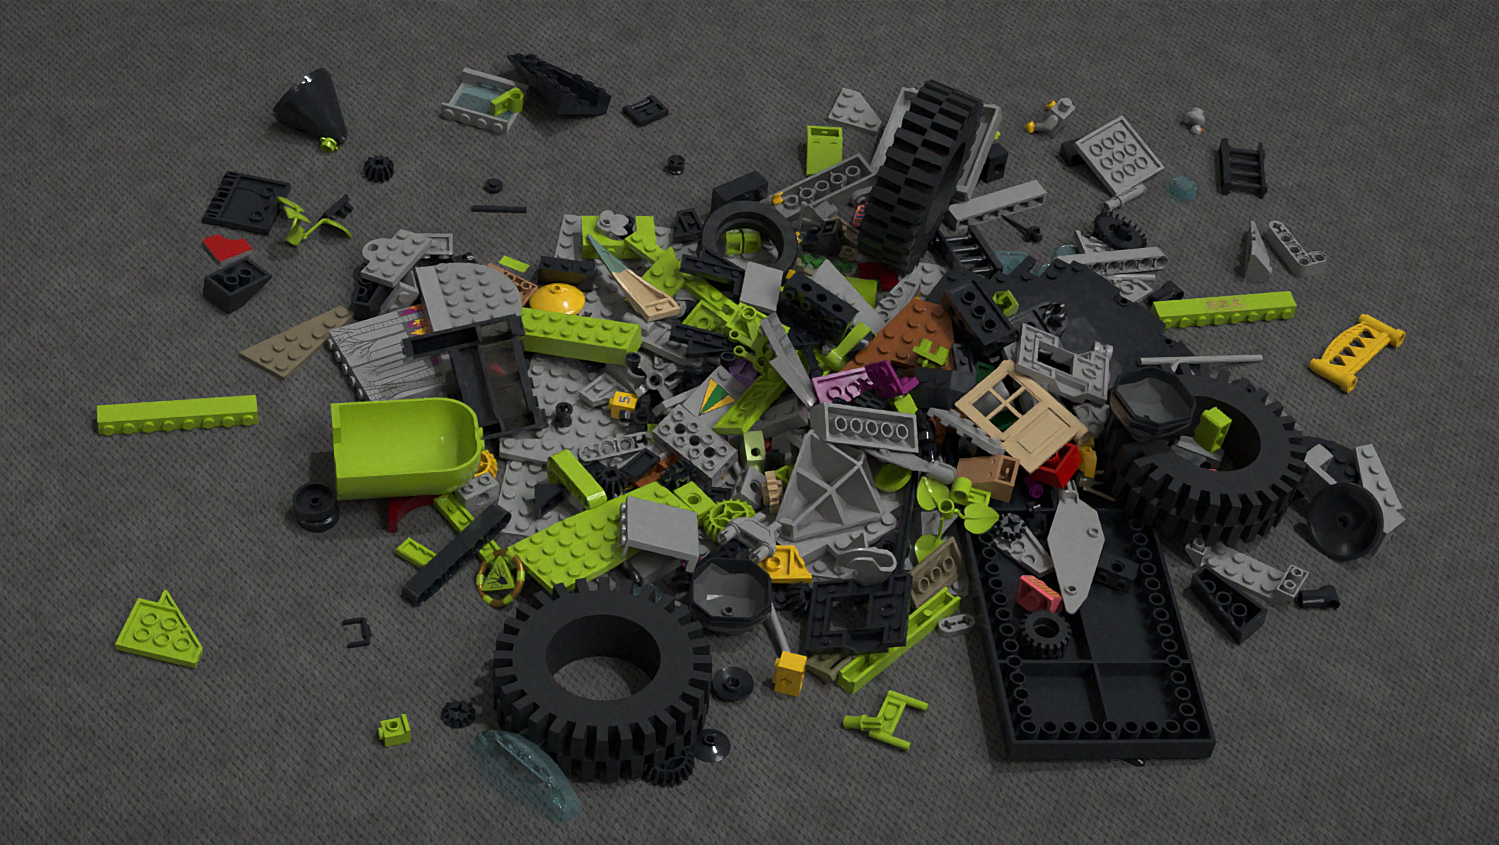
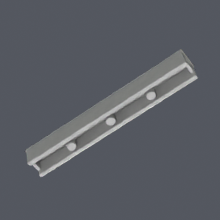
M434 266L415 267V278L420 293L419 297L430 333L452 328ZM449 354L437 356L445 385L456 383Z

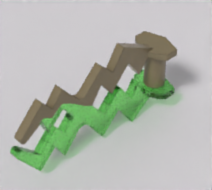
M798 253L794 271L798 270L812 277L826 259L822 256L815 260L810 254L803 256L801 253ZM837 260L832 264L836 269L839 268L841 270L840 273L845 277H853L858 270L850 261L842 264L840 260ZM810 263L816 270L812 271L807 265ZM849 267L853 272L848 273L846 268Z

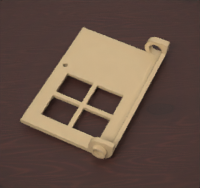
M1010 359L1004 360L996 370L957 401L955 406L977 427L985 430L987 436L1001 442L1000 445L1006 449L1005 452L1010 457L1020 459L1019 465L1031 475L1073 438L1078 446L1085 444L1092 438V431L1034 379L1016 371V363ZM1009 375L1021 388L1005 401L992 388ZM1026 390L1039 403L1022 416L1009 403ZM987 392H990L1002 404L987 417H984L972 405ZM1006 407L1019 420L1002 433L989 420Z

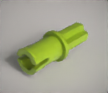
M846 715L843 725L845 729H861V731H866L867 729L881 730L885 727V720L882 717H868L867 715Z

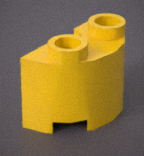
M1092 436L1085 444L1077 445L1083 459L1078 469L1085 473L1084 476L1094 478L1097 456L1096 451L1092 450V447H1094V438Z

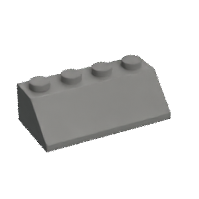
M795 392L779 397L760 416V419L749 428V431H762L763 439L765 440L783 434L788 429L792 431L808 425L805 404ZM727 435L728 440L739 449L742 435Z

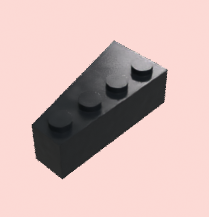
M1204 564L1192 575L1190 590L1239 646L1265 623L1268 610L1207 564Z

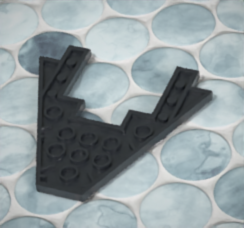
M702 246L700 258L682 254L679 272L733 285L731 299L739 301L745 273L743 268L706 246ZM776 308V314L781 324L790 328L787 336L795 350H802L803 347L807 349V346H811L813 349L819 348L821 342L820 335L779 308ZM759 311V312L763 313V314L766 315V316L770 315L769 313H765V312ZM672 322L669 340L687 345L685 358L721 356L723 352L733 353L736 346H742L745 351L755 353L754 350L740 342H731L728 339V332L726 335L677 322Z

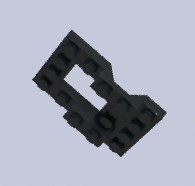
M911 573L890 575L883 582L870 584L853 578L813 582L805 644L807 655L847 651L849 656L888 653L891 647L906 646L913 582ZM853 600L854 604L868 603L866 628L830 631L833 602Z

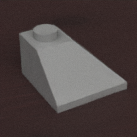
M934 509L933 511L913 510L912 514L917 534L920 536L931 534L936 537L940 525L939 509ZM957 514L952 519L944 520L942 534L958 517Z

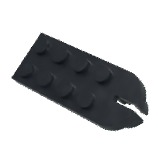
M1042 302L1008 317L1007 319L1016 329L1014 342L1019 341L1020 327L1023 323L1056 337L1062 335L1068 325V309L1064 310L1065 305L1061 302ZM1001 350L984 357L991 366L1004 361Z

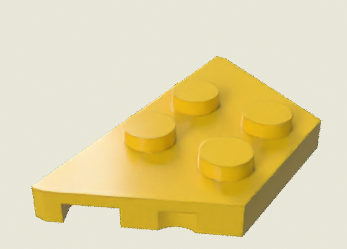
M776 545L774 556L764 558L757 564L770 574L771 583H797L801 581L803 583H812L813 581L812 575L808 572L795 545Z

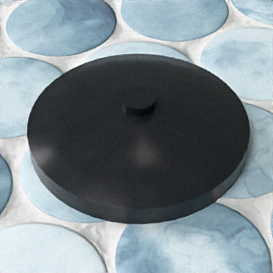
M1339 482L1326 486L1314 496L1307 512V527L1312 541L1321 552L1333 559L1349 561L1369 554L1377 546L1384 529V517L1379 502L1370 491L1355 483Z

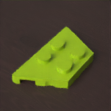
M671 246L641 277L652 286L671 296L672 299L686 284L682 272H679L680 265ZM624 296L622 299H623L626 303H629V300L627 299V297Z

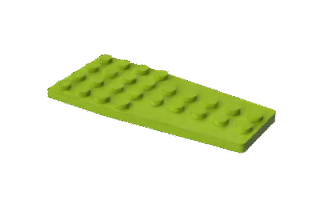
M655 481L607 501L591 510L588 509L557 522L507 547V549L520 557L525 571L549 593L552 594L553 585L562 582L569 592L575 588V579L586 578L588 582L643 550L629 546L626 555L622 556V547H619L621 536H619L621 525H619L621 517L619 510L621 503H625L627 496L689 511L693 510L667 488L662 487Z

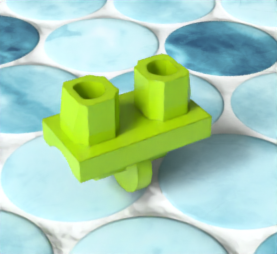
M925 338L921 340L918 346H914L912 351L926 357L925 360L920 357L917 360V363L922 364V368L936 369V365L932 364V361L947 367L949 362L946 360L949 353L948 349L938 346L936 353L933 354L929 352L933 342Z

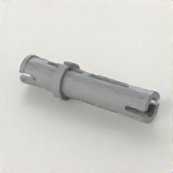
M1139 183L1121 194L1112 196L1110 200L1102 203V209L1105 212H1110L1117 207L1121 208L1125 203L1144 194L1146 191L1145 186Z

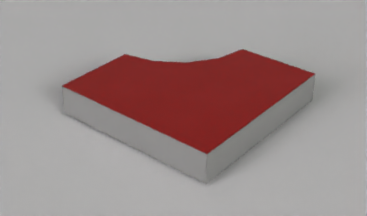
M217 234L202 240L203 246L220 266L253 253L252 247L244 238L230 240Z

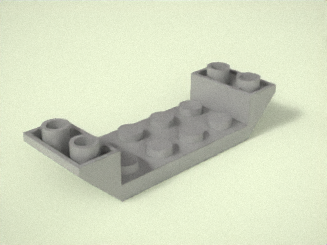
M1197 533L1193 543H1188L1185 547V551L1197 568L1200 569L1204 564H1207L1235 586L1273 604L1294 600L1309 575V572L1292 564L1287 572L1283 573L1219 542H1216L1214 547L1204 546L1205 542L1202 533Z

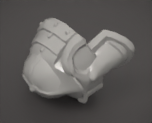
M1092 402L1083 403V405H1073L1072 410L1076 414L1075 417L1092 431L1094 440L1099 439L1110 413L1109 405L1104 404L1102 406Z

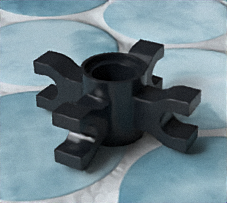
M642 394L641 407L636 409L635 412L620 410L619 412L620 422L635 423L637 427L635 433L645 432L648 429V424H659L666 416L656 417L651 415L649 411L651 404L650 395ZM641 416H646L647 420L644 422L638 421V418ZM642 436L641 441H637L636 443H643L644 436Z

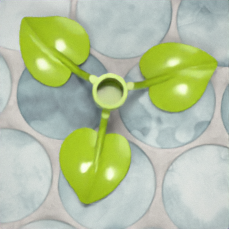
M277 196L276 202L285 203L293 208L284 206L288 218H294L292 227L285 240L295 246H298L302 238L306 239L309 234L323 223L342 229L349 239L352 238L346 228L327 218L321 219L309 231L304 233L305 229L299 226L301 220L311 224V221L299 213L300 211L305 213V211L294 202Z
M922 476L917 488L918 503L926 511H933L938 507L940 525L937 538L934 535L926 534L917 540L915 553L918 563L945 542L940 540L944 520L952 519L957 514L961 519L965 520L964 526L967 531L972 534H983L999 520V514L986 505L973 503L965 507L964 516L959 512V509H955L953 501L949 499L950 492L945 484Z

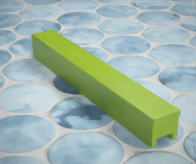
M944 587L909 615L906 646L891 647L888 653L859 655L839 671L837 684L851 695L856 693L934 630L941 619L950 617L959 610L961 598L959 596L954 597L948 592L949 589Z

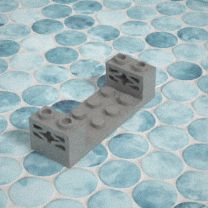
M1320 444L1307 452L1304 462H1307L1297 487L1310 501L1321 489L1337 483L1325 472L1333 455ZM1392 507L1383 512V533L1377 546L1370 552L1374 556L1394 541L1406 520Z

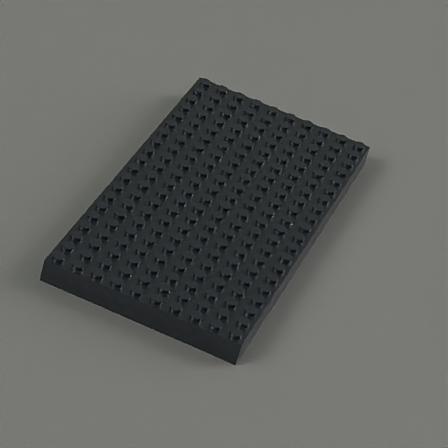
M945 437L941 451L942 460L945 456L946 464L957 469L960 459L957 456L960 438ZM1074 439L1068 442V443H1071V444L1076 445V443L1074 442ZM1100 439L1094 440V447H1092V450L1096 451L1097 456L1095 470H1104L1105 468H1099L1098 466L1100 453L1097 452ZM985 451L981 456H991L993 454ZM1019 465L1009 503L990 498L988 507L995 510L999 515L1004 514L1006 511L1008 513L1015 512L1019 517L1022 516V520L1025 522V519L1030 517L1026 503L1034 501L1035 505L1040 504L1041 513L1046 515L1048 533L1036 537V539L1051 557L1047 538L1059 504L1056 487L1038 482L1043 486V494L1039 498L1031 497L1028 493L1029 489L1023 482L1029 473ZM1079 469L1070 478V482L1071 480H1074L1076 482L1077 473L1080 471ZM1103 474L1094 475L1095 480L1104 482ZM953 482L948 485L949 492H951ZM1094 484L1093 487H1090L1113 497L1111 492L1114 484ZM1076 486L1079 499L1097 511L1105 538L1102 550L1139 564L1129 593L1092 580L1086 600L1074 614H1068L1063 603L1059 617H1064L1066 619L1065 622L1069 623L1071 637L1065 655L1060 660L1026 659L1024 657L1025 654L1019 652V644L1016 641L1022 619H1024L1026 614H1030L1029 611L1015 602L1020 577L1022 575L1034 576L1061 595L1055 571L1043 577H1037L993 546L994 538L998 537L994 525L983 534H972L966 530L964 526L965 520L959 516L955 519L1007 759L1211 758L1216 745L1215 735L1155 522L1150 527L1142 523L1145 509L1142 508L1131 515L1124 509L1128 497L1115 499L1112 502L1093 493L1082 491L1081 487ZM954 503L955 509H959L960 513L965 516L964 510L966 506ZM1008 521L1006 527H1010L1013 530L1015 525H1011V522Z

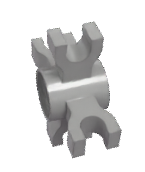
M647 359L640 362L638 365L646 373L647 378L646 382L634 391L637 396L640 397L649 389L658 390L664 400L672 398V393L664 383L665 378L677 370L676 366L672 363L664 370L659 371L654 370ZM653 375L660 377L661 383L659 385L651 382Z

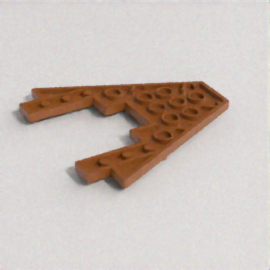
M913 298L839 372L861 368L867 364L883 360H889L890 364L906 368L922 367V364L917 363L919 357L925 360L926 357L912 350L914 346L919 345L923 338L933 342L929 351L933 354L936 353L938 346L949 350L946 359L949 361L947 367L934 361L931 362L936 365V369L955 371L951 351L952 344H955L951 316L942 305ZM956 407L954 410L961 413L960 417L964 419V414ZM930 418L935 424L934 433L937 446L942 447L947 431L957 434V429L944 426L940 423L942 420L940 418Z

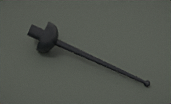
M1001 215L1002 218L1025 231V237L1028 242H1031L1030 237L1039 242L1042 240L1043 235L1040 234L1038 226H1031L1027 229L1008 217Z

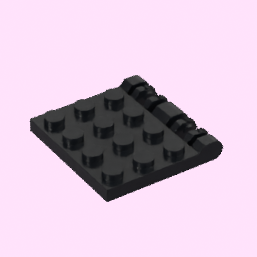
M226 171L221 181L222 185H219L209 204L210 208H207L201 221L208 225H220L269 235L284 204L276 202L277 196L287 198L291 190V183Z

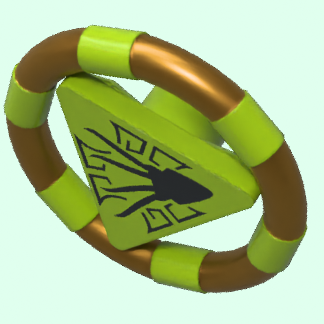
M499 549L486 556L480 564L476 575L478 594L486 604L494 608L504 607L513 602L520 594L525 582V569L520 557L508 549ZM504 557L509 558L516 565V585L515 576L510 573ZM496 560L484 583V574L487 567ZM513 589L502 600H494L486 594V592Z

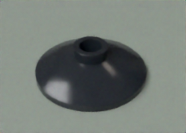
M739 667L722 668L713 677L714 691L726 700L738 701L745 699L754 689V680L751 674Z
M703 729L702 732L697 731L696 742L691 747V752H694V757L698 760L713 763L727 757L731 744L728 737L721 731Z

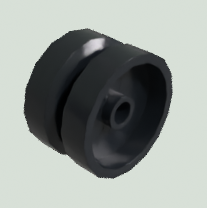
M314 481L300 486L294 492L292 501L297 523L301 528L308 532L320 533L333 528L340 518V510L336 491L331 485L325 482Z

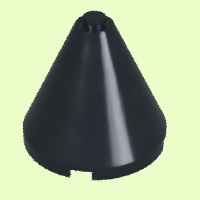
M319 68L306 75L304 82L299 85L296 83L277 102L272 115L284 124L317 138H332L341 145L347 140V128L331 74L326 68Z

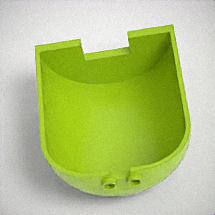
M418 398L331 403L337 501L448 494L467 485L478 470L481 452L485 451L483 429L478 426L475 412L460 401L449 398Z

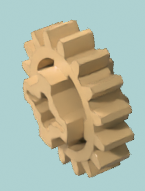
M766 471V480L761 482L763 503L769 505L770 514H775L779 512V505L784 497L781 480H776L775 471Z

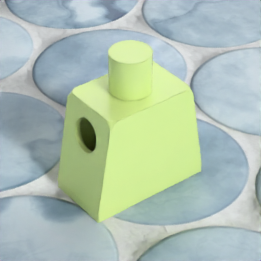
M749 431L742 435L739 448L742 468L745 470L751 465L763 474L766 454L763 432Z

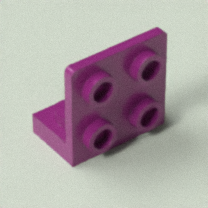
M889 360L864 366L867 376L871 379L877 394L882 399L904 395L919 384L916 377L908 378L906 376L898 379Z

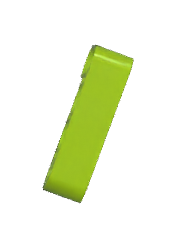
M568 449L548 457L547 476L551 484L563 483L586 510H591L607 502V497L602 487Z

